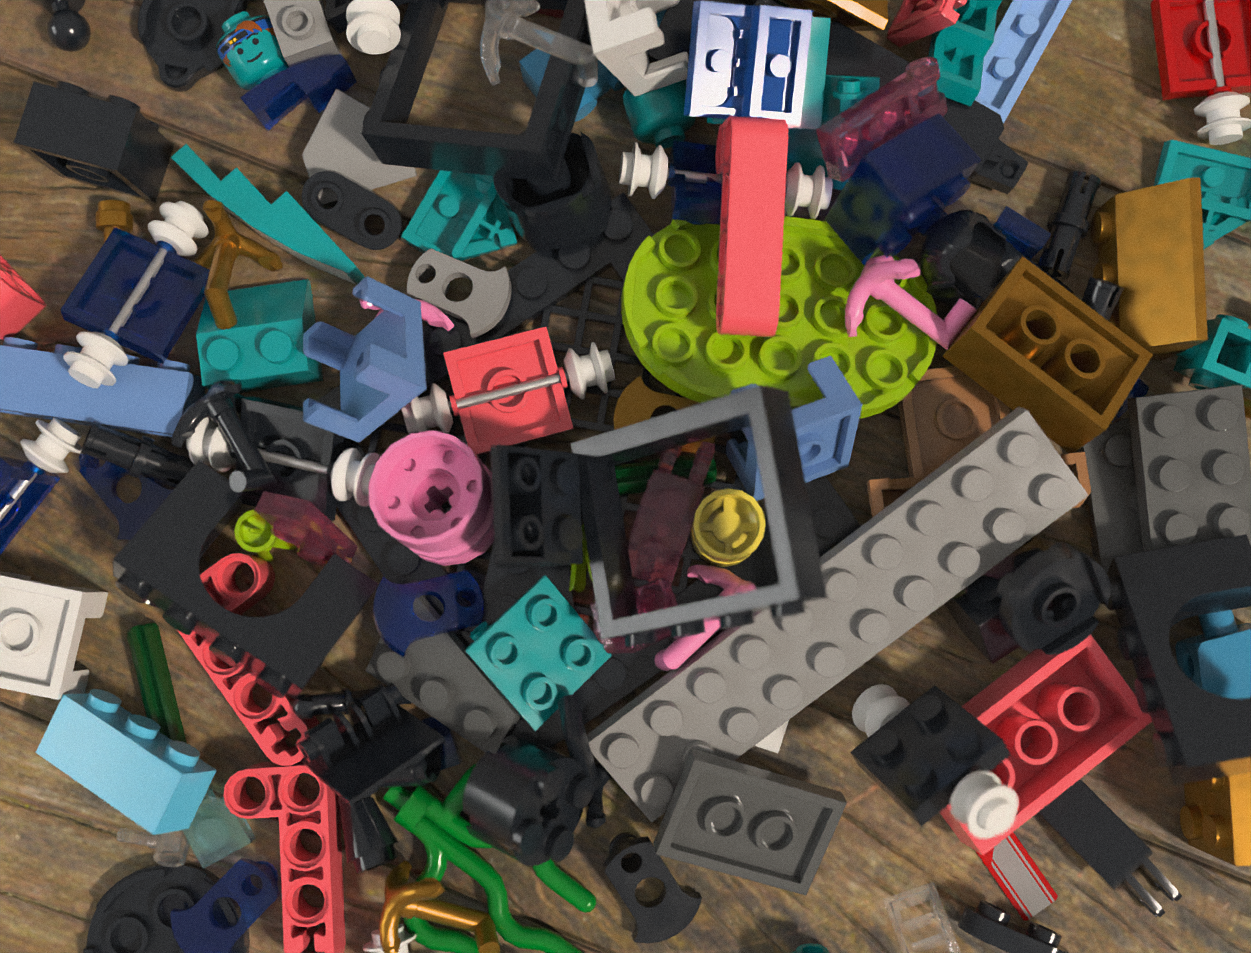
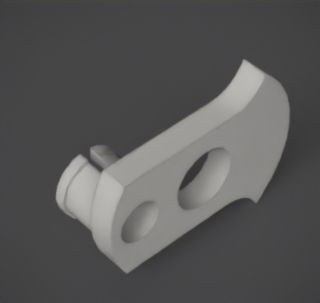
M430 248L413 265L408 276L407 294L414 299L424 300L436 306L442 312L466 322L473 339L491 330L504 316L510 303L511 281L505 266L496 271H484ZM435 276L432 281L425 283L428 278ZM460 277L468 278L472 281V292L465 300L454 302L446 298L450 281Z

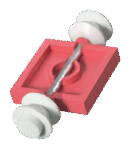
M542 327L444 352L443 355L454 395L449 396L450 401L447 399L446 392L435 383H432L430 395L421 398L417 396L402 408V413L409 434L425 432L427 429L437 426L443 433L449 434L453 424L451 414L453 411L455 417L460 416L468 447L476 455L491 452V446L494 445L515 446L572 431L574 428L563 390L568 388L567 382L571 391L583 400L585 399L587 387L598 385L604 394L608 393L606 382L614 381L615 374L608 350L598 352L595 342L591 343L589 354L580 357L572 348H569L563 361L565 371L563 367L557 368L547 327Z

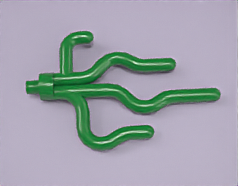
M474 763L464 772L443 802L422 786H418L413 793L405 787H392L387 791L382 799L399 810L393 821L416 836L424 844L427 852V862L415 882L432 877L441 882L447 869V861H450L483 887L487 899L488 914L494 922L497 933L506 942L521 949L538 950L545 953H583L562 936L547 928L524 926L518 923L510 913L508 894L502 876L489 862L464 845L466 844L472 848H493L471 836L466 828V825L471 826V823L460 815L463 811L465 787L477 763ZM550 859L543 864L532 866L536 876L548 888L579 911L587 913L595 908L597 903L595 895L562 871L553 860ZM402 917L407 932L410 934L416 933L417 937L414 940L430 950L452 953H479L476 939L460 930L435 927L427 920L416 917L410 919Z

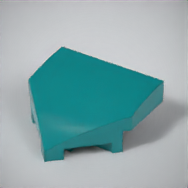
M1172 139L1164 142L1153 186L1186 178H1201L1204 249L1232 230L1251 221V158Z
M440 170L401 235V241L422 253L432 248L460 261L517 245L514 229L495 189L493 176Z

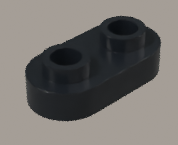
M325 170L312 175L304 184L302 189L304 209L317 222L372 250L385 249L391 246L399 237L402 230V216L397 206L392 201L346 175L333 170ZM323 188H330L336 192L338 201L334 207L328 208L320 203L319 193ZM377 214L383 218L385 228L381 233H372L367 229L366 218L369 215Z
M980 900L977 908L966 905L958 924L960 929L971 936L1008 953H1069L1067 949L1059 945L1062 936L1057 932L1030 921L1027 929L1009 922L1011 913L983 900Z

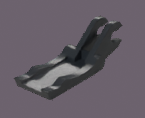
M1081 779L1038 812L1110 889L1114 891L1124 883L1134 897L1155 917H1161L1165 914V911L1132 876V873L1140 867L1150 881L1171 901L1175 900L1177 902L1182 897L1179 891L1148 859L1153 854L1151 849Z

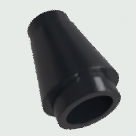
M369 796L360 799L351 806L342 798H339L338 803L341 809L340 816L347 863L353 862L357 874L364 873L397 859L398 854L394 845L398 844L399 841L374 798Z

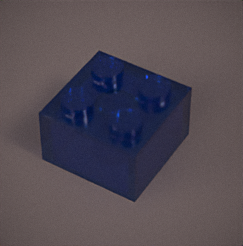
M937 113L864 155L827 214L825 221L863 265H865L867 260L882 254L886 258L893 257L909 244L913 235L920 232L923 236H927L936 223L943 216L948 215L944 209L957 201L970 188L971 183L967 178L981 159L942 115Z

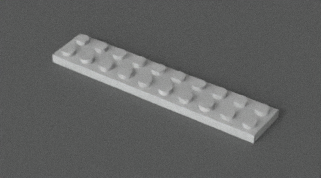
M1020 406L820 557L827 598L804 602L805 613L771 619L769 609L754 612V624L725 629L692 654L680 667L671 670L588 733L587 739L592 754L645 816L653 822L666 812L691 749L733 761L1089 495L1028 410Z

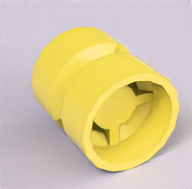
M728 488L713 492L703 499L693 517L690 530L693 548L700 558L711 565L720 567L738 565L756 550L764 537L766 523L763 510L757 501L744 491Z

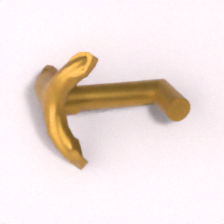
M208 200L203 204V210L213 223L215 238L195 260L185 267L184 277L186 281L193 283L201 281L210 269L204 293L217 328L228 329L237 324V318L228 295L230 279L237 257L239 255L248 257L258 262L262 267L275 272L281 270L283 264L277 253L268 250L258 242L237 232L222 202Z
M406 860L390 871L385 880L384 904L379 921L380 942L384 953L399 952L401 939L398 936V925L400 917L408 919L416 917L474 932L479 953L500 952L495 925L488 912L435 899L445 891V888L434 877L425 878L419 882L406 883L409 878V872L412 869V865Z

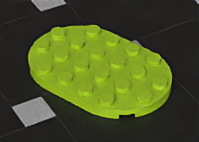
M721 208L693 211L673 218L671 225L660 230L652 237L648 236L641 243L629 264L622 290L621 313L625 333L633 351L645 368L657 380L681 396L699 403L729 395L732 390L749 384H757L758 386L763 385L788 391L792 409L804 406L824 398L807 370L809 363L831 356L862 404L859 419L879 414L903 400L926 373L936 350L937 342L881 299L876 300L871 295L865 302L863 309L864 317L857 327V337H848L845 326L847 298L860 277L867 260L885 254H890L894 260H900L893 253L896 247L871 232L851 225L784 216L779 319L777 330L773 337L719 335L717 333L716 301ZM922 275L905 280L894 279L897 285L937 315L932 295L926 292L928 285Z

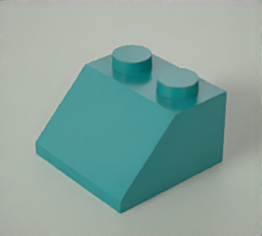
M309 279L229 290L228 295L237 318V324L228 329L217 328L205 298L196 332L203 387L210 389L215 381L223 378L241 380L242 389L239 393L323 381L321 362L307 357L303 352V334L316 323L311 282Z

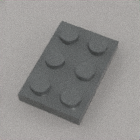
M1242 385L1127 398L1143 552L1245 534L1251 544V468Z
M691 749L653 842L655 853L663 857L807 895L847 802L842 792Z

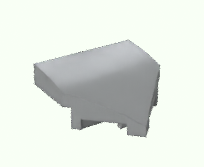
M336 89L302 154L309 178L318 172L333 170L372 190L415 177L418 174L415 167L387 165L380 162L361 134L364 116L371 107ZM323 188L319 193V201L322 205L338 200L336 192L330 188Z

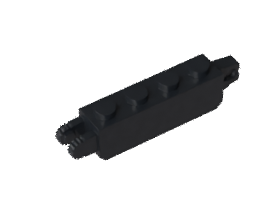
M840 22L830 23L826 74L880 77L876 137L886 143V147L890 152L902 159H915L929 167L931 174L945 184L952 186L958 184L966 188L971 181H975L1008 195L1020 180L1028 162L999 140L1004 130L1000 114L975 100L971 106L922 89L925 71Z

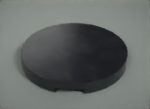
M162 862L143 867L114 884L103 895L95 907L97 909L89 926L87 947L83 949V953H249L250 938L248 922L241 903L224 881L212 872L193 864Z

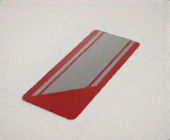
M1014 832L985 855L976 852L1024 921L1029 920L1057 900L1056 892Z

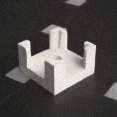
M584 0L593 54L635 97L687 79L689 59L687 52H682L650 64L647 51L664 44L663 33L658 28L655 13L678 5L680 0Z
M0 572V688L56 700L61 699L63 694H85L89 670L73 669L85 618H101L103 616L108 592L84 587H64L30 580L31 577L26 575Z

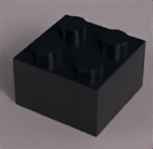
M58 81L56 87L33 82L14 139L16 145L60 177L154 203L157 201L174 148L158 131L159 125L146 119L140 113V106L134 102L114 95H109L107 101L92 98L90 93L83 88L63 81Z

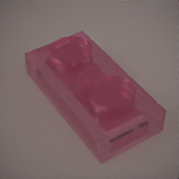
M263 491L255 512L272 525L270 532L274 536L299 548L297 551L299 557L310 563L325 566L335 553L351 564L358 546L310 501Z

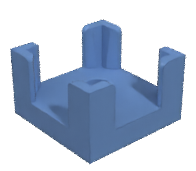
M368 276L353 288V296L384 310L355 336L321 321L316 322L303 334V352L307 357L340 370V410L307 398L303 402V421L358 443L426 390L421 302Z
M831 356L809 363L807 369L824 398L792 409L805 483L849 466L861 413V402ZM749 384L741 388L732 390L730 394L746 390L758 385ZM748 426L742 428L748 442L738 444L734 438L726 442V455L748 495L758 501L764 499L752 427Z

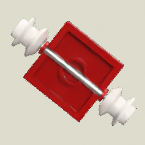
M1152 0L1150 5L1162 100L1207 96L1194 109L1196 116L1206 117L1207 125L1197 131V136L1209 139L1211 145H1223L1240 140L1243 137V131L1251 127V119L1240 117V110L1250 103V98L1240 93H1251V0Z

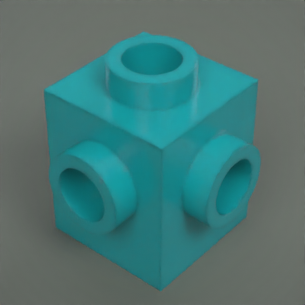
M1223 314L1216 315L1215 319L1207 320L1208 340L1176 354L1178 359L1173 371L1190 377L1189 385L1197 390L1231 385H1242V389L1251 388V329L1248 328L1249 324L1239 318Z

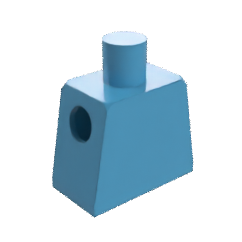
M1232 610L1198 615L1203 634L1183 639L1176 643L1178 667L1192 682L1210 693L1228 698H1251V623L1236 625Z

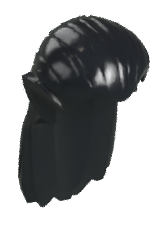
M963 209L943 216L928 233L920 253L921 271L924 273L923 276L929 284L926 292L932 295L933 298L949 302L953 306L961 298L977 310L1022 256L1075 295L1063 282L1020 253L1006 240L1007 236L1001 230L991 225L985 215H980L972 210Z

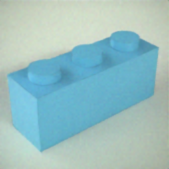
M92 689L89 693L63 694L35 753L152 835L189 829L217 770L199 759L200 752L193 746L180 741H172L160 733V725L152 719L131 714L120 706L122 703L121 699L110 692Z

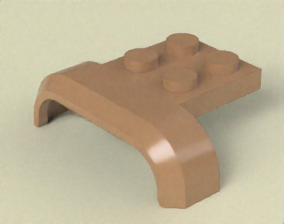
M956 366L927 369L913 390L903 400L898 402L909 478H882L867 481L872 518L1010 414V408ZM1085 451L1060 455L1089 495L1091 493ZM1087 497L1083 499L1081 502H1079L1077 505H1075L1073 508L1081 507V505L1084 503Z

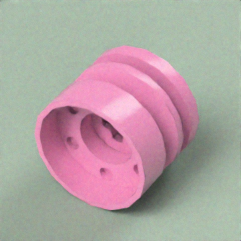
M434 430L411 433L390 445L376 462L369 481V506L379 526L420 558L443 566L463 564L486 552L494 542L492 472L481 462L473 450L457 437ZM446 501H449L452 508L445 513L441 506Z

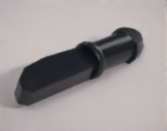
M343 688L341 691L311 695L308 693L301 694L293 702L292 710L297 717L302 719H312L313 716L334 714L337 711L348 715L347 705L354 702L362 710L357 699L372 689L350 691L348 688ZM403 697V701L398 705L410 704L411 702Z

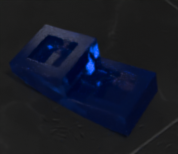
M340 54L308 60L289 67L256 85L240 98L268 131L305 99L318 113L322 112L327 107L336 89L345 92L357 80L347 61Z

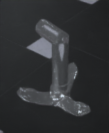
M486 0L485 22L479 45L482 65L492 86L501 83L498 76L501 65L498 51L500 38L508 41L514 39L575 64L577 81L583 87H592L597 83L598 58L593 54L592 46L520 18L527 17L541 8L537 0Z

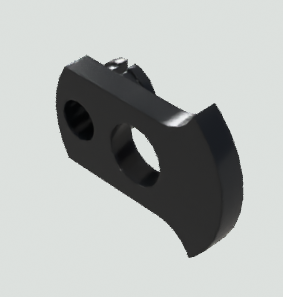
M630 832L616 835L609 845L610 855L602 866L604 872L635 918L636 925L632 934L633 941L637 943H655L677 935L687 927L696 915L702 900L700 893L689 892L681 888L661 856L656 855L654 845L648 836L638 837ZM628 853H634L629 858H623ZM648 877L660 879L664 886L661 895L657 899L644 902L635 896V889L643 879Z

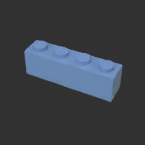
M4 337L3 345H0V413L47 420L57 418L63 422L92 426V423L97 421L116 430L173 438V433L183 413L191 404L204 396L205 387L202 386L201 378L190 373L191 366L182 362L159 359L156 368L139 365L140 358L126 354L129 360L126 366L113 365L110 369L116 378V383L113 386L101 384L99 388H91L78 382L68 373L70 366L63 358L66 352L80 353L82 348L56 344L54 353L37 350L38 343L13 337Z

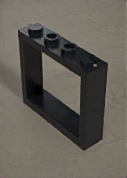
M413 0L410 2L402 23L398 25L401 32L400 41L391 51L387 65L381 70L376 95L370 110L366 112L363 120L361 134L380 162L387 165L556 183L595 58L584 0ZM449 3L565 10L524 135L406 124Z
M759 385L571 443L572 453L578 454L580 505L602 639L624 638L626 647L653 644L658 642L657 632L671 630L672 638H681L706 633L704 622L719 620L720 629L750 625L755 623L754 612L770 609L771 619L790 617L805 613L804 602L827 598L788 391ZM751 426L780 584L639 614L615 465Z

